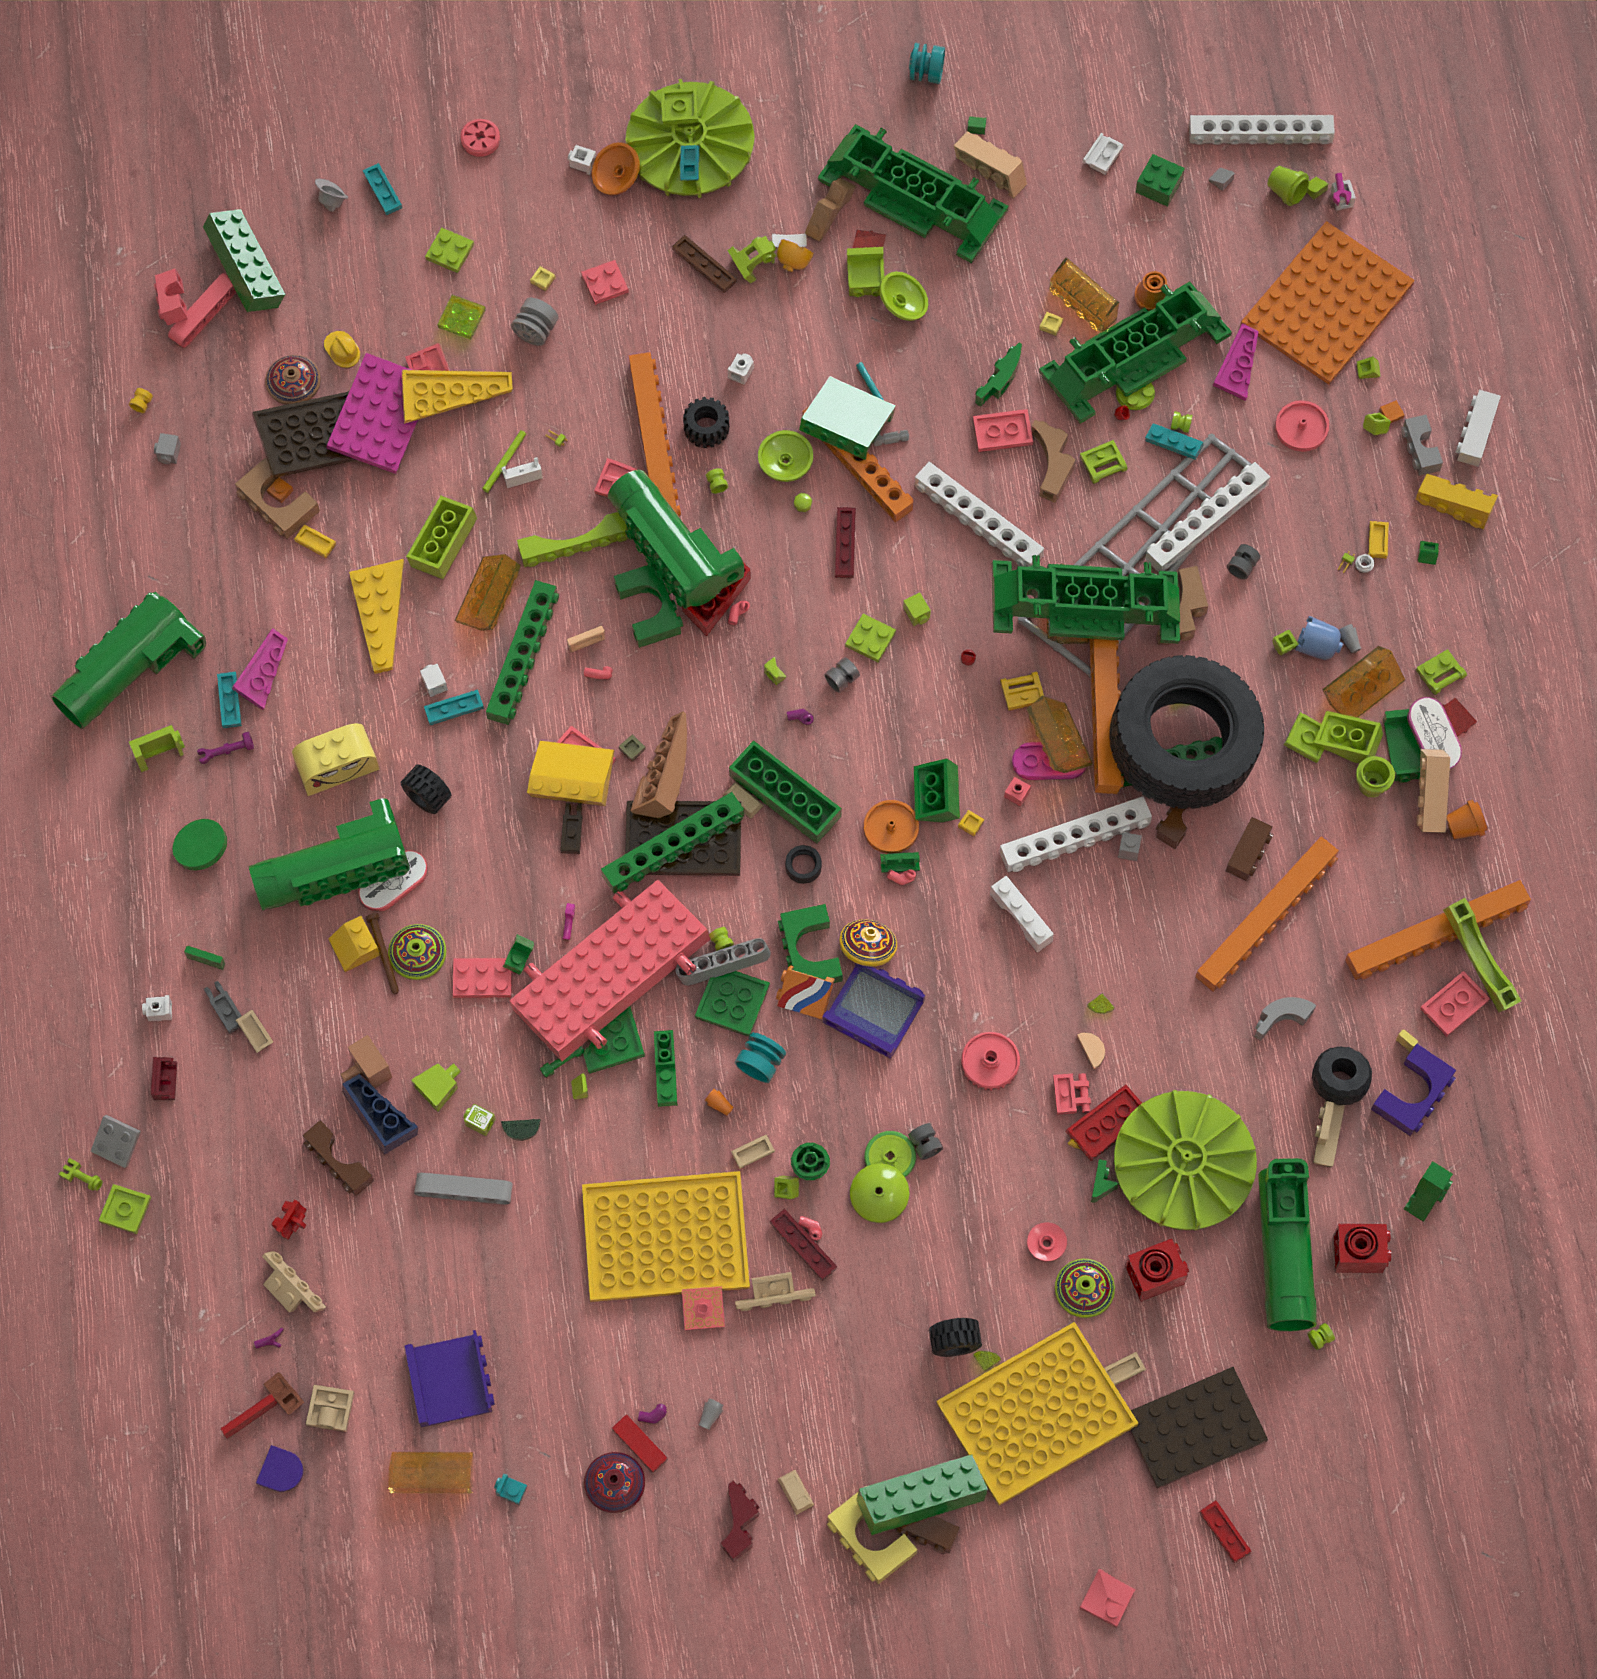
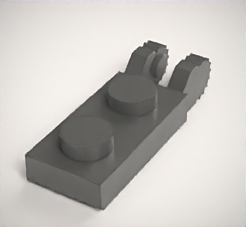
M216 981L214 984L220 995L214 998L213 993L208 987L204 988V991L225 1028L231 1034L240 1028L236 1020L242 1015L227 991H224L219 981Z

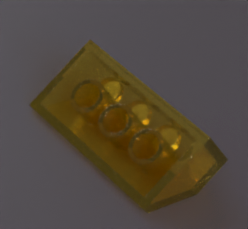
M1067 257L1064 258L1050 279L1049 289L1051 293L1061 298L1067 307L1075 310L1081 319L1089 322L1094 330H1098L1100 333L1105 331L1117 320L1119 302Z
M506 554L482 557L454 621L480 631L493 630L497 625V619L501 611L504 609V603L511 593L512 585L518 577L521 565Z
M1377 646L1322 690L1329 704L1337 713L1358 718L1403 683L1405 678L1392 651Z
M1041 696L1027 708L1029 720L1036 729V735L1043 745L1042 749L1047 754L1050 761L1049 765L1053 770L1068 773L1093 764L1066 703Z
M392 1452L388 1488L391 1493H472L474 1453Z

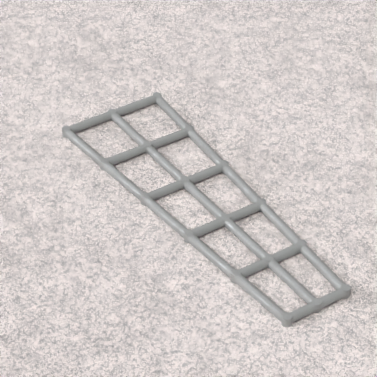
M1209 434L1203 441V448L1199 455L1211 443L1226 455L1198 486H1195L1180 474L1194 461V459L1186 457L1074 565L1084 566L1099 551L1122 568L1123 576L1130 573L1140 574L1133 567L1147 553V548L1152 543H1156L1164 533L1171 532L1168 528L1197 496L1203 501L1207 498L1211 499L1203 490L1231 459L1243 467L1251 466L1252 464L1236 453L1234 449H1231L1216 438L1214 434ZM1175 479L1190 490L1191 493L1163 524H1160L1142 509ZM1216 504L1218 507H1224L1222 504ZM1137 515L1157 531L1126 563L1106 548L1105 545ZM1196 546L1171 565L1167 571L1176 572ZM1018 617L1019 624L1025 626L1050 645L1054 651L1059 652L1091 678L1090 667L1062 646L1070 637H1059L1055 641L1029 621V617ZM1126 623L1124 625L1125 636H1127L1134 624Z

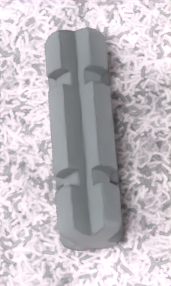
M902 430L900 433L896 431L885 433L883 436L879 434L873 443L875 446H880L882 443L886 445L897 443L899 440L902 442L908 441L909 433L908 430Z

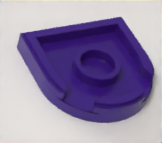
M271 1445L256 1484L277 1492H286L299 1485L303 1477L304 1471L300 1459L290 1451Z

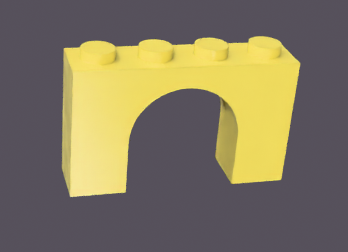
M857 1492L827 1516V1526L833 1533L837 1532L841 1537L840 1542L845 1549H851L854 1553L852 1557L859 1566L863 1564L867 1569L865 1573L872 1582L875 1580L879 1584L915 1556L917 1549L905 1534L883 1550L871 1551L864 1548L858 1542L855 1535L857 1524L864 1518L856 1501Z

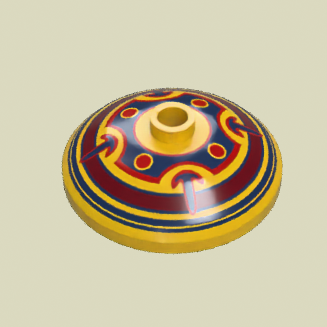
M859 919L848 923L842 929L839 938L840 948L845 956L863 966L883 965L894 957L897 950V940L891 929L883 923L871 919Z

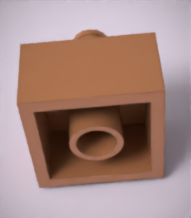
M368 1035L348 1047L355 1065L340 1073L344 1082L360 1074L374 1088H377L392 1078L388 1064Z

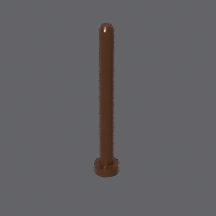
M372 913L366 916V921L371 924L391 992L397 994L399 988L379 927L378 920L380 917L378 913Z

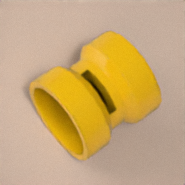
M137 388L134 398L130 400L128 405L136 412L145 413L147 404L151 402L153 395L143 388Z

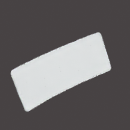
M772 234V242L775 247H778L781 239L794 242L800 247L807 246L806 234Z

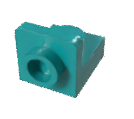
M503 1474L502 1478L498 1477L494 1489H496L497 1496L519 1505L528 1486L508 1477L507 1474Z

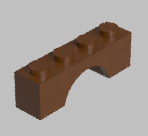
M1177 806L1175 808L1170 807L1166 813L1167 818L1165 821L1161 820L1156 827V838L1173 849L1177 848L1187 831V827L1182 820V813L1186 809H1180Z
M321 1120L302 1135L305 1140L304 1146L310 1152L315 1151L318 1155L316 1156L317 1160L323 1166L327 1164L330 1168V1174L336 1180L339 1178L343 1182L342 1187L349 1194L352 1192L357 1196L374 1181L372 1175L360 1162L344 1164L332 1156V1146L335 1137Z

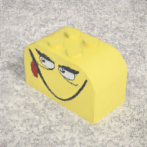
M349 724L305 740L292 750L294 762L308 796L380 770L362 724Z

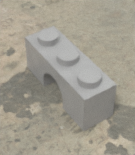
M1427 415L1405 419L1403 427H1401L1402 436L1408 442V453L1412 454L1413 467L1418 471L1419 476L1438 472L1443 464L1438 447L1427 448L1421 444L1422 440L1430 438L1432 431Z

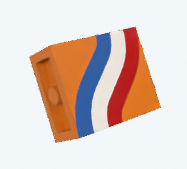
M789 966L787 971L784 970L781 976L783 986L782 989H778L776 1000H779L777 1006L823 1019L835 979L827 977L824 980L794 971V966Z

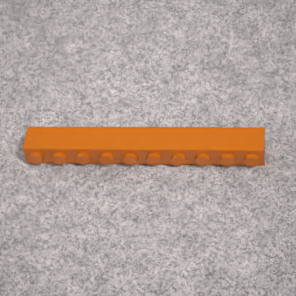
M651 352L629 355L648 477L659 488L661 494L676 514L681 516L680 505L676 506L675 501L679 500L677 489H673V484L676 483L675 474L670 472V467H673L672 456L667 454V451H670L669 439L665 440L664 436L667 434L666 423L662 424V418H665L664 408L659 406V402H662L661 391H657L656 386H659L658 375H654V370L657 369L656 361L651 358Z
M1089 639L1095 793L1118 794L1120 788L1124 785V776H1121V772L1117 767L1118 763H1115L1112 755L1113 752H1111L1109 730L1113 712L1121 695V691L1118 690L1120 673H1117L1119 656H1116L1119 640Z
M1321 836L1197 970L1196 978L1213 992L1217 987L1221 989L1227 982L1226 977L1229 974L1234 975L1240 967L1238 964L1242 960L1245 962L1251 956L1252 952L1250 951L1254 947L1258 948L1264 941L1263 937L1267 933L1270 935L1277 927L1275 924L1287 917L1291 906L1295 908L1301 901L1300 897L1302 894H1308L1314 886L1313 882L1316 879L1318 881L1321 880L1326 873L1324 870L1328 866L1332 867L1337 862L1339 850Z
M1518 880L1468 903L1475 914L1478 927H1488L1493 924L1494 920L1499 918L1504 920L1515 911L1520 913L1526 910L1531 898L1521 880ZM1441 913L1347 954L1345 961L1355 980L1360 978L1364 980L1372 976L1373 972L1378 970L1383 972L1394 963L1397 965L1402 964L1408 957H1418L1429 948L1434 950L1440 947L1441 943L1446 941L1453 942L1458 937L1445 913Z

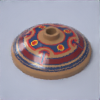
M288 355L276 360L269 367L265 378L270 396L277 402L285 405L310 400L317 393L321 382L319 370L314 362L300 355Z

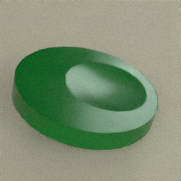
M198 819L185 825L176 835L172 847L173 855L177 862L185 869L198 871L209 868L223 856L227 847V835L221 825L214 820Z

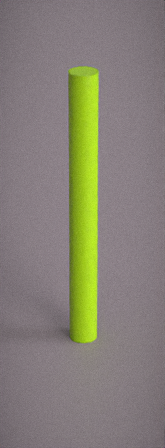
M520 430L483 486V491L487 493L490 491L501 474L502 467L507 465L525 438L526 433Z

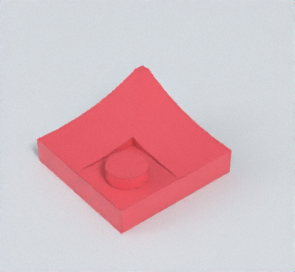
M439 343L405 357L411 370L450 371Z
M607 458L595 487V494L608 497L611 486L621 476L637 469Z
M1099 1569L1080 1609L1117 1627L1135 1589Z

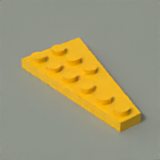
M402 370L404 424L510 393L513 389L512 372Z
M404 559L349 572L374 674L393 670Z

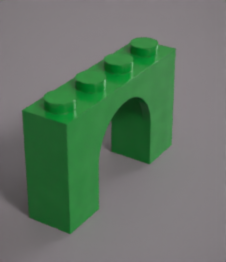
M646 565L614 576V584L620 600L640 593H649L656 596L662 603V607L657 615L632 624L633 634L639 648L681 634L683 622L681 617L675 613L677 610L675 601L670 600V593L667 591L664 581L658 579L652 566Z
M826 904L780 913V920L777 922L779 931H783L785 937L782 938V945L784 950H788L789 956H786L788 968L789 966H794L793 970L824 980L827 977L835 979L834 983L843 982V974L838 957L812 962L804 959L796 948L797 942L803 935L830 928Z

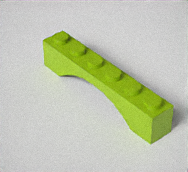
M618 512L606 515L594 529L576 538L551 540L533 535L517 540V545L523 566L534 567L545 561L552 562L559 557H569L581 551L587 552L598 546L605 547L616 541L623 542L628 537L625 533V521L619 516Z
M1466 898L1443 909L1498 1012H1502L1521 1002L1513 984L1501 971L1488 950L1480 933L1475 914Z

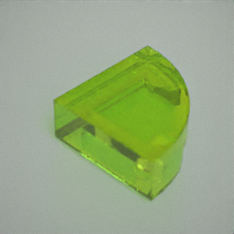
M1103 993L1087 1004L1091 1011L1100 1014L1109 1013L1115 1009Z
M977 1351L973 1354L984 1371L1001 1361V1358L996 1353L989 1351Z

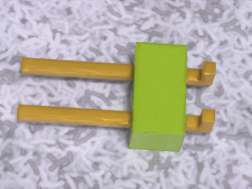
M550 430L548 432L554 434L558 438L555 440L554 438L545 435L546 437L555 441V445L559 447L561 445L564 446V441H568L565 435H557L556 433Z
M1350 551L1343 555V561L1338 568V570L1341 568L1344 561L1347 562L1348 564L1344 569L1343 573L1346 571L1349 564L1352 565L1353 561L1355 560V554H1353V556L1349 555Z

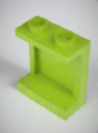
M883 247L847 249L849 296H880L879 287L884 278Z
M172 725L129 741L141 772L149 770L145 759L173 748L178 749L180 756L184 755L182 751L185 748L179 731H174Z

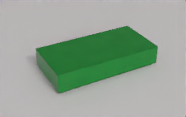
M186 946L184 953L187 959L221 970L224 969L225 962L222 956Z

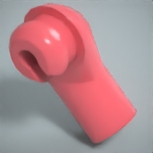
M740 601L730 608L728 619L730 625H737L738 617L748 611L750 608L748 601Z
M801 1216L798 1224L808 1229L809 1235L814 1241L821 1239L822 1230L819 1223Z

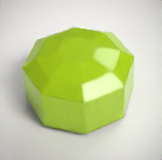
M800 493L795 496L794 507L797 511L806 512L811 509L812 499L808 494Z

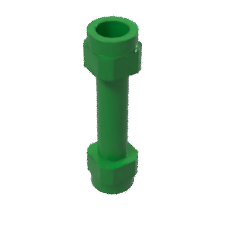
M580 1046L565 1060L561 1061L558 1058L550 1064L548 1062L539 1069L545 1078L550 1077L554 1074V1070L572 1058L582 1056L584 1049Z

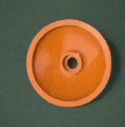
M622 142L612 143L604 147L598 153L592 165V180L595 187L607 195H618L628 190L635 182L639 173L640 162L637 152L631 146Z

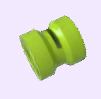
M1175 411L1171 429L1177 430L1180 428L1183 432L1189 433L1193 415L1186 414L1181 416L1180 412Z
M717 468L706 473V479L710 483L709 487L713 494L722 493L728 489L723 469Z
M726 927L717 928L709 934L711 942L715 943L716 951L734 946L733 940L728 938Z
M1326 1323L1320 1325L1319 1329L1311 1330L1307 1333L1311 1344L1316 1350L1323 1348L1325 1343L1335 1341V1336Z

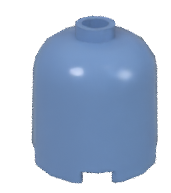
M1308 616L1306 619L1308 623L1306 628L1301 630L1297 641L1298 646L1295 650L1322 660L1332 658L1335 652H1340L1343 645L1340 642L1341 633L1339 629L1312 616Z

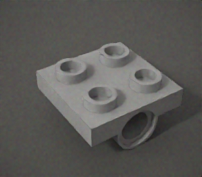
M105 1115L102 1118L90 1152L126 1168L129 1165L141 1131Z

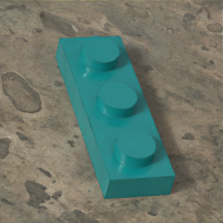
M377 163L364 169L363 174L385 214L389 215L402 209V204L380 164Z
M1154 423L1145 437L1146 442L1196 460L1203 448V441Z
M236 672L217 674L222 727L224 729L242 726L239 693L232 689V686L237 681Z
M477 689L426 705L424 709L429 725H433L482 710L484 706Z

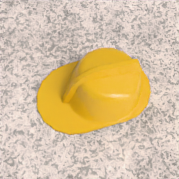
M335 331L325 338V350L337 366L349 368L358 363L360 350L348 333Z

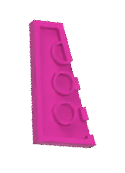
M1242 323L1213 386L1246 401L1259 331Z
M273 628L232 686L234 691L261 710L265 708L267 697L272 688L271 685L288 641L285 636Z

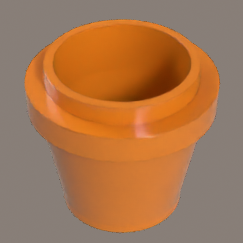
M1151 271L1138 283L1134 298L1141 309L1145 307L1149 312L1156 308V303L1166 297L1160 290L1162 286H1168L1166 277L1158 271Z
M1473 799L1466 801L1465 805L1447 815L1446 822L1454 840L1486 835L1485 831L1488 828L1479 803L1474 802Z

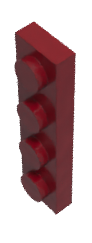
M837 507L835 578H854L856 508Z
M785 1208L770 1220L773 1228L822 1281L837 1269V1265Z

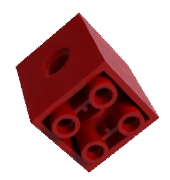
M1338 1223L1333 1234L1335 1273H1383L1385 1268L1388 1267L1389 1262H1391V1250H1388L1391 1234L1390 1230H1387V1224Z
M1172 1238L1127 1256L1125 1268L1140 1302L1185 1285L1189 1268L1185 1261L1182 1262L1180 1247L1177 1243L1174 1244Z

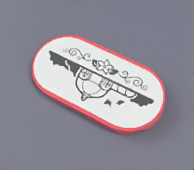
M405 850L410 870L404 876H397L385 882H378L366 888H359V898L363 906L371 911H385L392 907L425 880L427 875L425 858L416 851Z

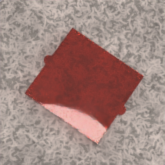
M857 229L853 248L884 247L886 234L875 233L872 230L869 232Z
M1456 698L1446 705L1443 704L1457 737L1467 733V730L1477 723V720Z

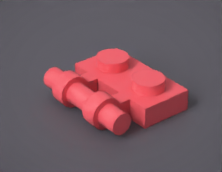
M1085 1073L1078 1075L1079 1081H1074L1073 1074L1053 1075L1057 1115L1077 1113L1076 1106H1082V1113L1090 1112L1089 1081ZM1075 1089H1080V1098H1075Z

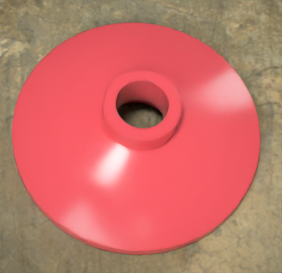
M1044 1222L1031 1229L1027 1238V1246L1035 1258L1050 1262L1063 1255L1067 1247V1237L1058 1225ZM1044 1241L1050 1242V1246H1049V1247H1045V1246L1043 1245V1242H1044Z

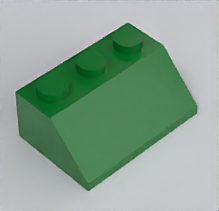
M945 758L914 766L915 820L948 822L960 819L957 764Z

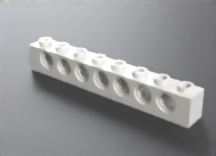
M1190 115L1189 142L1198 145L1203 143L1328 144L1333 142L1335 134L1334 115Z
M928 462L915 476V487L921 493L925 492L934 503L942 505L946 512L954 514L962 524L970 526L978 536L982 535L987 539L991 546L999 548L1006 557H1011L1015 560L1018 566H1032V555H1036V557L1040 555V559L1044 556V547L931 462ZM931 484H938L939 486L933 487ZM951 494L953 497L948 498L945 495ZM961 505H966L967 508L963 509V508H960L959 506H961ZM980 516L982 519H975L974 517ZM995 527L996 530H990L988 528ZM1003 538H1010L1011 540L1004 541ZM1022 548V549H1024L1025 551H1024V552H1019L1017 549Z
M1256 462L1251 466H1245L1240 475L1237 477L1233 476L1228 481V485L1224 488L1220 487L1211 499H1205L1200 508L1192 510L1183 522L1179 521L1176 523L1171 532H1166L1161 536L1159 542L1156 544L1152 543L1146 550L1145 559L1151 562V565L1158 572L1167 570L1269 485L1270 476ZM1243 482H1249V483H1251V484H1250V485H1246V484H1244ZM1230 493H1236L1237 496H1232ZM1216 504H1222L1224 507H1218ZM1203 515H1209L1211 518H1204ZM1190 526H1195L1197 529H1196V530H1193V529H1190L1189 527H1190ZM1177 537H1181V538H1183L1184 540H1183V541H1178L1176 538H1177ZM1162 549H1169L1170 552H1164Z
M1144 796L1000 845V855L1007 872H1018L1025 866L1038 865L1042 860L1048 858L1052 860L1059 857L1060 854L1066 852L1068 854L1073 853L1080 847L1093 846L1097 841H1108L1115 835H1122L1123 832L1129 833L1135 828H1145L1151 823L1152 815ZM1132 815L1135 819L1128 820L1125 816ZM1114 821L1117 825L1110 826L1107 822ZM1095 827V828H1097L1099 831H1098V832H1092V831H1090V828ZM1077 833L1081 837L1076 839L1072 837V834ZM1058 839L1061 840L1063 844L1057 845L1054 843V841ZM1043 846L1045 850L1039 851L1036 847ZM1025 852L1027 856L1021 857L1018 853Z

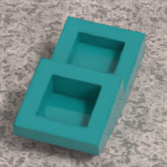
M699 145L681 146V181L699 180Z

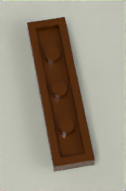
M686 235L681 237L672 246L673 251L723 293H726L737 282V278Z

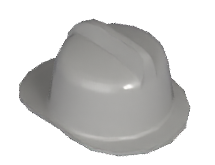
M325 179L315 180V184L319 188V202L324 204L329 211L333 212L335 208L341 206L344 199H348V196L345 195L342 189L333 182Z

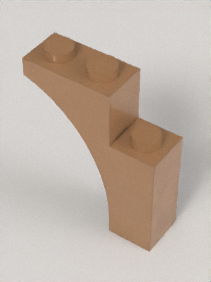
M1034 420L1031 428L1032 435L1042 446L1048 465L1047 474L1040 487L1039 496L1056 503L1075 468L1076 459L1069 454L1062 453L1068 441V434L1064 430L1053 428L1044 421Z
M1197 566L1179 569L1178 572L1181 590L1179 623L1181 641L1191 640L1195 636L1196 629L1192 616L1201 617L1207 614L1208 603ZM1157 630L1156 640H1157V644H1158V645H1159V644H1163V645L1172 644V643H1160V634H1159V630Z

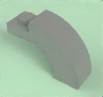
M1296 997L1282 998L1270 1003L1261 1012V1020L1255 1027L1257 1030L1255 1037L1261 1041L1272 1026L1282 1020H1293L1303 1026L1315 1011L1316 1005L1308 1000Z

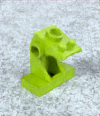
M766 236L755 238L751 244L740 252L735 247L727 250L741 274L749 283L757 280L752 272L761 262L766 264L770 261L774 264L775 257H777L776 253H774L776 251L775 245ZM757 250L759 254L750 260L748 255Z

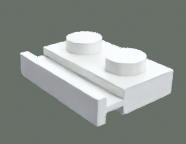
M1101 133L1084 157L1083 164H1088L1091 168L1106 175L1124 145L1110 137L1103 136Z

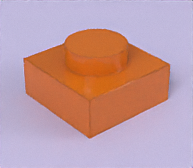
M280 477L267 489V493L280 503H283L294 491L293 487Z

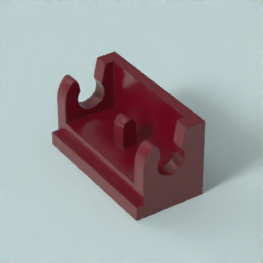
M153 1057L151 1096L153 1100H175L178 1063L173 1061V1058Z

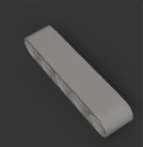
M756 938L690 959L696 965V970L694 972L690 970V975H684L686 972L677 965L676 974L684 985H693L709 980L710 977L715 978L765 962L770 958L771 951L763 939Z
M417 1173L414 1194L422 1197L510 1204L513 1183L505 1180Z

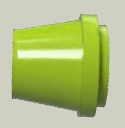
M1277 166L1270 174L1267 185L1282 198L1283 203L1292 206L1303 199L1308 191L1310 182L1308 174L1303 171L1297 172Z
M1372 756L1364 759L1358 765L1356 771L1359 789L1367 797H1377L1390 789L1395 779L1393 766L1382 757ZM1373 780L1376 782V784H1370L1369 781Z

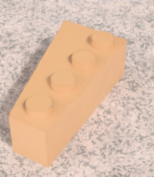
M967 131L954 145L958 159L973 170L978 168L984 178L987 180L989 177L997 183L996 186L1001 190L1003 188L1008 190L1009 196L1013 199L1027 185L1021 159L1013 157L1005 150L995 147L991 142H986L978 135H973Z
M1421 749L1420 796L1418 797L1420 814L1417 815V826H1419L1422 832H1446L1450 756L1444 750Z

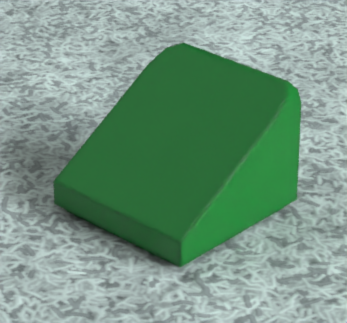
M969 116L967 131L972 134L985 135L987 118Z
M1420 541L1418 562L1436 565L1439 544Z

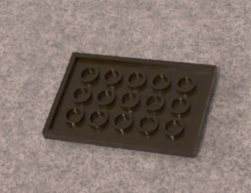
M349 391L254 411L252 413L273 478L356 460L327 449L328 441Z
M627 801L625 854L715 801H676L674 811L661 818L634 814L631 812L633 801ZM720 813L718 816L724 818L728 814ZM741 821L737 824L729 825L724 832L712 835L707 842L695 845L694 849L690 852L680 854L675 861L667 862L658 871L650 872L646 875L740 876ZM709 822L702 824L703 827H710L712 825ZM694 832L686 833V836L692 837L695 835ZM673 841V842H671L669 845L672 846V847H675V846H677L679 843L676 842V841ZM656 851L653 855L660 856L662 852ZM645 861L637 862L638 866H643L646 864ZM625 870V875H628L630 872Z
M1234 1366L1131 1410L1138 1421V1426L1130 1431L1157 1489L1268 1441Z

